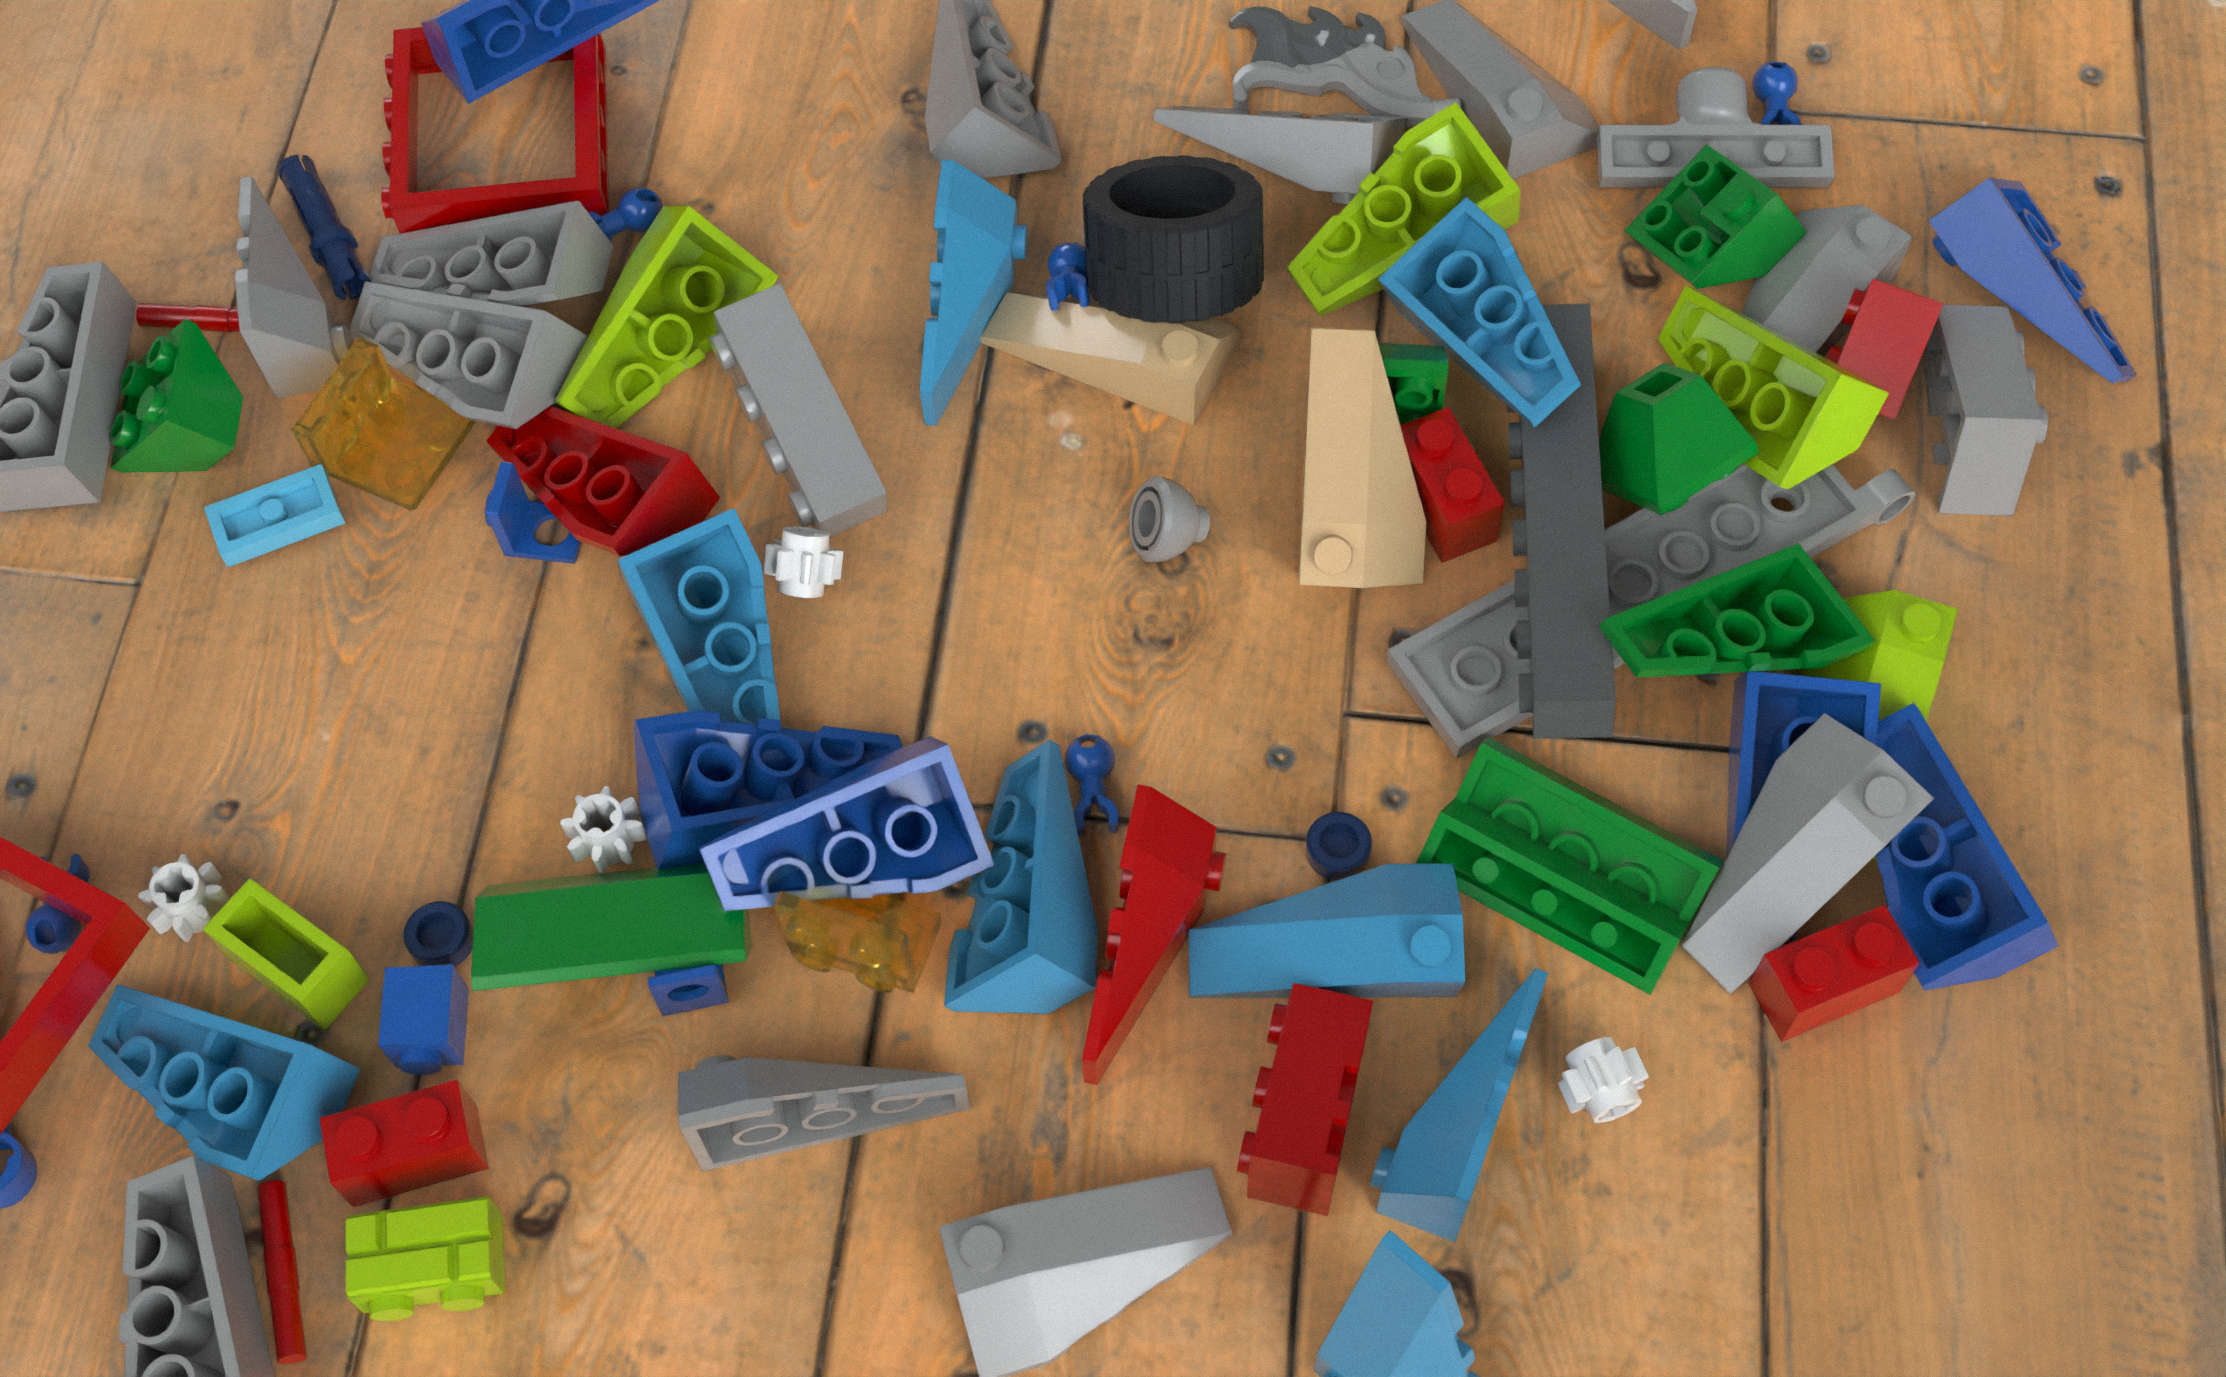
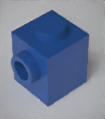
M453 964L385 968L378 1046L392 1064L403 1072L415 1075H430L440 1072L442 1066L464 1065L469 988Z

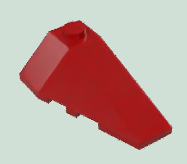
M549 406L517 429L497 426L486 440L504 462L514 463L520 479L578 541L618 556L629 555L703 522L720 499V496L686 452Z
M1138 784L1119 867L1123 869L1119 898L1124 899L1122 908L1115 907V909H1111L1105 952V960H1109L1110 964L1108 970H1100L1082 1057L1085 1083L1095 1085L1099 1083L1189 937V929L1195 927L1203 914L1208 890L1220 892L1227 853L1216 851L1217 827L1151 786Z

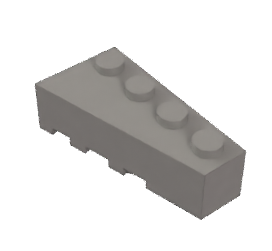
M103 261L46 268L17 330L23 339L16 353L9 360L3 359L0 365V512L100 503L111 446L109 433L116 418L120 397L119 382L125 369L137 304L135 299Z
M781 283L714 311L717 334L709 337L714 354L721 368L724 371L727 370L735 384V393L746 418L750 423L755 421L764 438L761 441V445L772 470L776 475L783 473L793 492L787 494L788 500L801 527L811 524L812 528L827 531L830 533V537L886 513L887 492Z
M193 1155L127 1181L122 1274L129 1276L127 1312L120 1313L119 1342L126 1344L124 1377H275L231 1176Z

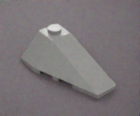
M1443 0L1402 15V26L1449 98H1460L1462 111L1512 179L1597 148L1596 135L1599 125L1580 97L1455 0Z
M578 200L382 237L369 278L373 283L514 306H526L602 291L614 246Z
M1864 205L1801 210L1795 217L1807 233L1765 276L1754 279L1741 314L1824 357L1829 352L1831 345L1835 346L1852 327L1841 321L1854 289L1858 288L1867 292L1872 278L1891 284L1897 277L1913 237Z
M367 281L364 283L349 329V336L352 340L388 365L405 374L425 391L438 397L461 416L472 421L513 429L519 428L555 403L562 385L588 338L586 334L544 310Z
M1824 713L1774 763L1681 947L1731 995L1756 971L1765 953L1780 948L1934 798L1883 749Z
M728 1055L703 1059L695 1065V1069L678 1073L679 1127L702 1172L971 1109L963 1074L753 1057L735 1059Z
M1211 1167L1006 1206L939 1226L979 1377H1008L1051 1364L1068 1352L1070 1346L1102 1323L1106 1325L1125 1311L1124 1308L1140 1296L1159 1283H1166L1232 1236V1230Z

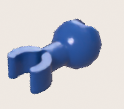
M1766 62L1753 76L1752 89L1756 98L1765 104L1766 109L1761 125H1773L1775 121L1778 122V125H1801L1800 119L1789 110L1788 100L1797 91L1798 77L1794 68L1786 62Z
M638 187L627 191L618 203V208L600 216L592 211L587 212L611 242L612 236L627 229L638 233L647 232L662 209L663 204L659 196L651 189Z
M1078 242L1057 245L1051 252L1047 263L1048 271L1052 277L1046 283L1050 310H1058V304L1066 299L1069 294H1073L1074 298L1079 299L1080 307H1087L1090 303L1086 279L1085 247Z
M1086 734L1077 737L1067 748L1064 763L1067 772L1080 785L1081 801L1074 810L1078 836L1083 837L1085 835L1084 820L1091 813L1092 804H1097L1099 812L1108 818L1109 832L1116 833L1119 826V813L1116 805L1111 799L1107 798L1105 779L1110 775L1115 765L1113 748L1099 735ZM1087 741L1096 744L1089 748L1081 746V744Z
M73 854L70 859L71 865L66 872L88 882L90 877L88 866L79 854ZM40 857V858L46 860L47 862H49V861L47 860V858H45V857ZM45 902L30 914L25 925L27 940L33 948L44 954L66 952L81 934L79 920Z

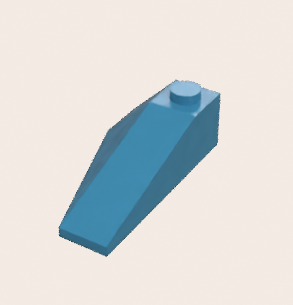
M943 159L934 217V230L938 231L937 262H931L929 283L931 285L930 311L932 316L938 317H927L920 381L924 424L937 426L981 344L980 336L1006 292H1009L1014 283L1016 260H1026L1028 251V225L1018 224L1016 200L958 162Z
M1465 197L1378 278L1397 311L1434 346H1444L1447 357L1533 427L1542 422L1581 386L1505 230L1469 198Z
M735 508L618 559L620 575L687 711L703 710L720 713V720L757 724L759 718L780 720L762 565Z
M1052 740L1046 741L1005 769L985 833L986 838L994 843L991 857L995 866L983 870L982 874L972 875L967 895L974 898L976 902L967 930H955L949 949L944 1006L954 1012L1049 1014L1096 988L1098 928L1060 746Z
M1385 864L1189 929V998H1289L1293 983L1355 997H1457L1465 983L1463 913L1454 865Z
M1535 968L1405 1126L1397 1149L1393 1150L1383 1146L1369 1185L1381 1190L1376 1213L1456 1242L1548 976L1547 972Z
M117 984L88 1045L129 1088L138 1091L156 1109L154 1114L165 1125L175 1128L190 1143L188 1148L199 1159L258 1181L323 1140L319 1118L343 1111L361 1068L310 1044Z
M1390 1230L1376 1247L1319 1349L1314 1372L1320 1377H1479L1473 1371L1469 1373L1466 1371L1476 1358L1473 1349L1461 1339L1459 1340L1456 1334L1464 1326V1322L1451 1283Z

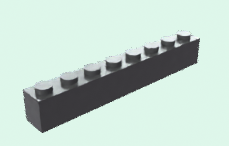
M1590 303L1542 305L1581 386L1536 427H1533L1520 415L1519 422L1508 423L1509 459H1521V470H1510L1511 507H1523L1524 518L1512 519L1513 557L1525 556L1526 569H1514L1515 607H1527L1528 620L1516 621L1517 659H1530V673L1519 674V713H1532L1533 739L1613 737L1616 704L1612 644L1599 628L1602 620L1610 617ZM1507 405V413H1514L1515 411Z

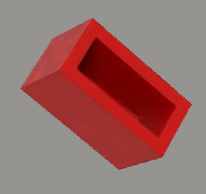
M1872 278L1867 292L1855 288L1841 322L1852 326L1844 348L1841 349L1831 345L1826 358L1887 391L1889 395L1878 415L1895 421L1944 303Z
M1444 408L1400 425L1426 518V536L1441 563L1497 542L1505 502L1450 408Z
M1884 904L1765 953L1749 985L1780 1041L1783 1042L1900 993L1920 962Z
M458 1079L319 1118L330 1184L352 1207L489 1169L477 1105Z

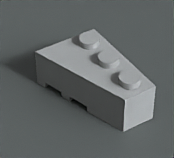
M1943 305L1923 352L1929 416H1940L1942 422L1944 443H1934L1932 447L1933 463L1946 464L1947 470L1942 492H1939L1937 496L1938 512L1942 514L2013 516L2035 444H2042L2046 437L2048 426L2047 411L2044 406H2038L2035 396V372L2032 368H2027L2023 357L2024 336L2021 331H2015L2008 307Z

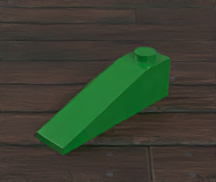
M1799 543L1607 617L1599 625L1603 634L1636 678L1823 668L1869 649L1876 641Z

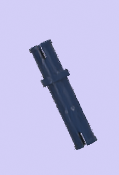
M298 154L289 156L280 163L278 175L289 192L294 207L311 239L312 244H309V250L315 262L326 270L335 295L345 300L347 294L343 287L344 283L350 300L357 299L361 295L365 281L371 282L354 249L358 247V243L352 231L341 223L336 209L318 176L313 160L307 155L302 156L301 160L306 169L305 171Z

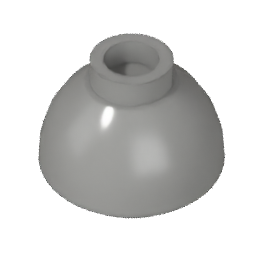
M1152 476L1138 489L1130 510L1129 532L1132 545L1143 561L1163 562L1173 559L1185 552L1193 542H1202L1206 538L1210 526L1209 512L1205 506L1197 505L1193 496L1182 485L1168 478Z

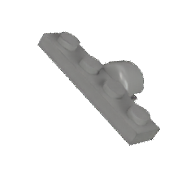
M1726 67L1701 68L1690 72L1682 78L1676 92L1677 123L1670 125H1600L1596 135L1599 188H1665L1706 144L1768 188H1829L1835 177L1831 125H1761L1752 122L1747 114L1745 80L1735 70Z

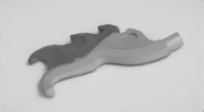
M1259 6L1245 8L1237 12L1229 20V27L1231 29L1247 27L1254 33L1257 39L1256 49L1251 62L1240 68L1234 76L1232 86L1234 109H1247L1248 94L1251 90L1258 87H1273L1321 97L1330 90H1338L1348 95L1371 115L1406 117V127H1415L1454 102H1457L1461 108L1460 98L1431 100L1430 96L1422 94L1417 87L1415 66L1411 57L1402 46H1394L1393 51L1385 50V30L1379 21L1372 16L1360 12L1357 13L1355 23L1361 28L1360 30H1353L1343 25L1330 12L1311 6L1308 9V17L1314 21L1311 24L1298 23L1290 20L1280 11Z

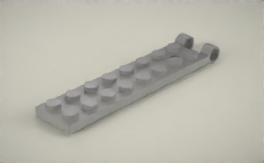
M1742 463L1737 466L1736 471L1732 475L1709 484L1689 497L1688 502L1677 510L1659 515L1643 508L1605 529L1610 616L1797 543L1812 558L1872 523L1882 525L1892 520L1910 505L1915 497V492L1895 469H1889L1880 473L1867 484L1854 490L1832 464L1787 490L1777 486ZM1775 498L1787 499L1793 505V510L1789 512L1778 510L1771 505V501ZM1514 580L1387 649L1386 663L1456 759L1480 746L1481 742L1487 737L1494 738L1532 716V713H1519V674L1530 673V659H1517L1516 621L1528 620L1527 607H1515ZM1612 646L1614 669L1625 664V662Z

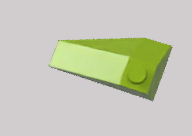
M689 205L662 207L631 254L562 385L555 402L572 414L617 428L659 395L661 388L684 370L692 369L706 357L705 354L712 349L709 337L717 334L714 311L772 287L779 276Z
M1685 285L1658 337L1659 342L1675 366L1701 375L1756 441L1759 453L1743 464L1777 486L1787 490L1858 450L1889 395L1887 391L1848 369Z
M1897 590L1842 598L1876 641L1869 649L1826 667L1801 669V676L1881 683L1878 721L1914 702L1927 721L1946 658L1958 608ZM1875 855L1872 859L1877 861V856Z

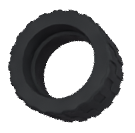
M1188 155L1157 156L1130 161L1127 164L1110 168L1104 174L1098 175L1090 182V186L1085 188L1082 203L1087 286L1091 297L1095 301H1099V305L1105 309L1114 311L1119 316L1139 319L1143 322H1169V324L1188 321L1197 322L1231 313L1234 309L1243 307L1250 302L1252 297L1260 292L1262 282L1264 281L1263 189L1261 184L1255 180V177L1246 170H1242L1232 163H1225L1208 157L1201 158Z

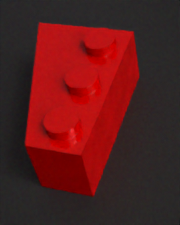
M1293 983L1288 1005L1275 1003L1267 1043L1277 1045L1272 1068L1260 1066L1252 1101V1107L1261 1109L1256 1133L1245 1131L1237 1166V1172L1248 1174V1198L1328 1216L1369 1028L1373 1000Z

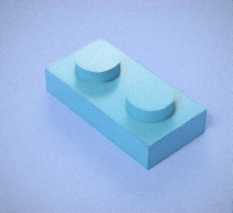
M322 464L204 507L219 554L227 567L346 524L329 476Z

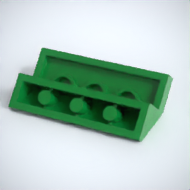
M1487 737L1481 742L1455 798L1440 811L1415 864H1453L1458 891L1651 995L1695 917L1724 860Z
M704 862L663 870L653 867L488 885L475 897L471 965L472 991L746 962L752 949L748 909L724 911Z

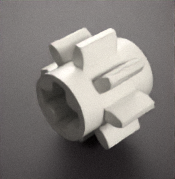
M810 527L783 528L782 540L776 539L773 540V544H766L763 574L776 575L775 580H778L777 591L779 593L802 598L821 597L824 595L825 584L833 585L834 580H841L843 550L830 549V533Z
M604 786L601 794H593L586 798L577 795L575 797L577 806L574 810L573 818H565L560 822L566 837L573 839L567 846L573 860L577 863L589 856L599 873H604L607 865H614L622 861L630 865L633 862L630 853L634 847V842L647 840L642 823L635 820L640 811L634 798L629 797L619 804L613 797L609 786ZM603 827L607 829V831H605L604 833L601 830V828Z
M181 854L178 862L169 863L161 868L154 866L151 869L153 877L149 884V890L142 891L138 895V898L149 910H153L147 918V921L159 934H162L173 926L174 931L184 942L190 941L192 933L202 932L205 925L218 913L220 906H224L231 899L225 890L218 886L223 876L215 866L208 862L197 870L186 854Z
M1604 1037L1577 1047L1565 1057L1570 1070L1564 1071L1561 1074L1564 1080L1560 1081L1558 1085L1571 1113L1585 1108L1587 1113H1590L1594 1123H1604L1630 1113L1642 1103L1637 1090L1645 1087L1643 1081L1649 1078V1075L1636 1047L1622 1052L1620 1047H1616L1613 1038Z

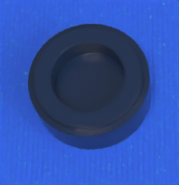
M1345 812L1327 813L1315 820L1308 830L1305 848L1307 861L1317 874L1330 880L1337 881L1361 873L1366 868L1370 859L1372 848L1371 834L1365 823L1352 814Z
M436 901L421 906L409 917L404 928L403 938L407 950L420 966L453 964L456 967L472 951L474 928L460 907L450 902Z

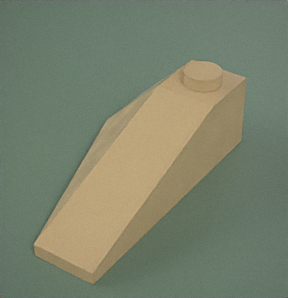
M1006 292L980 336L982 344L1194 426L1243 337L1244 329L1213 317L1203 321L1169 324V322H1143L1139 319L1119 316L1116 312L1105 309L1099 305V301L1090 300L1087 307H1080L1079 299L1075 298L1062 300L1058 304L1059 309L1052 311L1049 307L1048 296Z
M1311 328L1298 572L1299 585L1369 588L1423 584L1426 518L1375 331Z

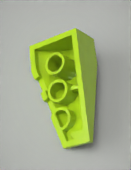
M1457 102L1406 131L1393 146L1394 152L1374 174L1372 172L1368 174L1358 186L1359 192L1338 215H1333L1288 265V273L1319 317L1384 289L1378 278L1465 197L1469 198L1504 230L1519 222L1520 188Z

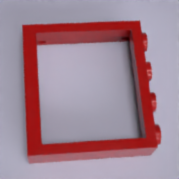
M423 27L393 30V54L385 55L386 76L388 84L392 88V97L384 98L385 121L388 130L391 132V141L384 142L382 146L385 170L390 177V187H383L381 192L385 219L393 218L399 233L402 234L578 200L586 211L595 212L600 216L610 212L606 48L602 33L547 61L574 60L575 177L417 192L419 74L440 73L443 71L434 60Z
M0 837V879L81 921L87 926L0 1042V1135L150 930V927L125 902Z

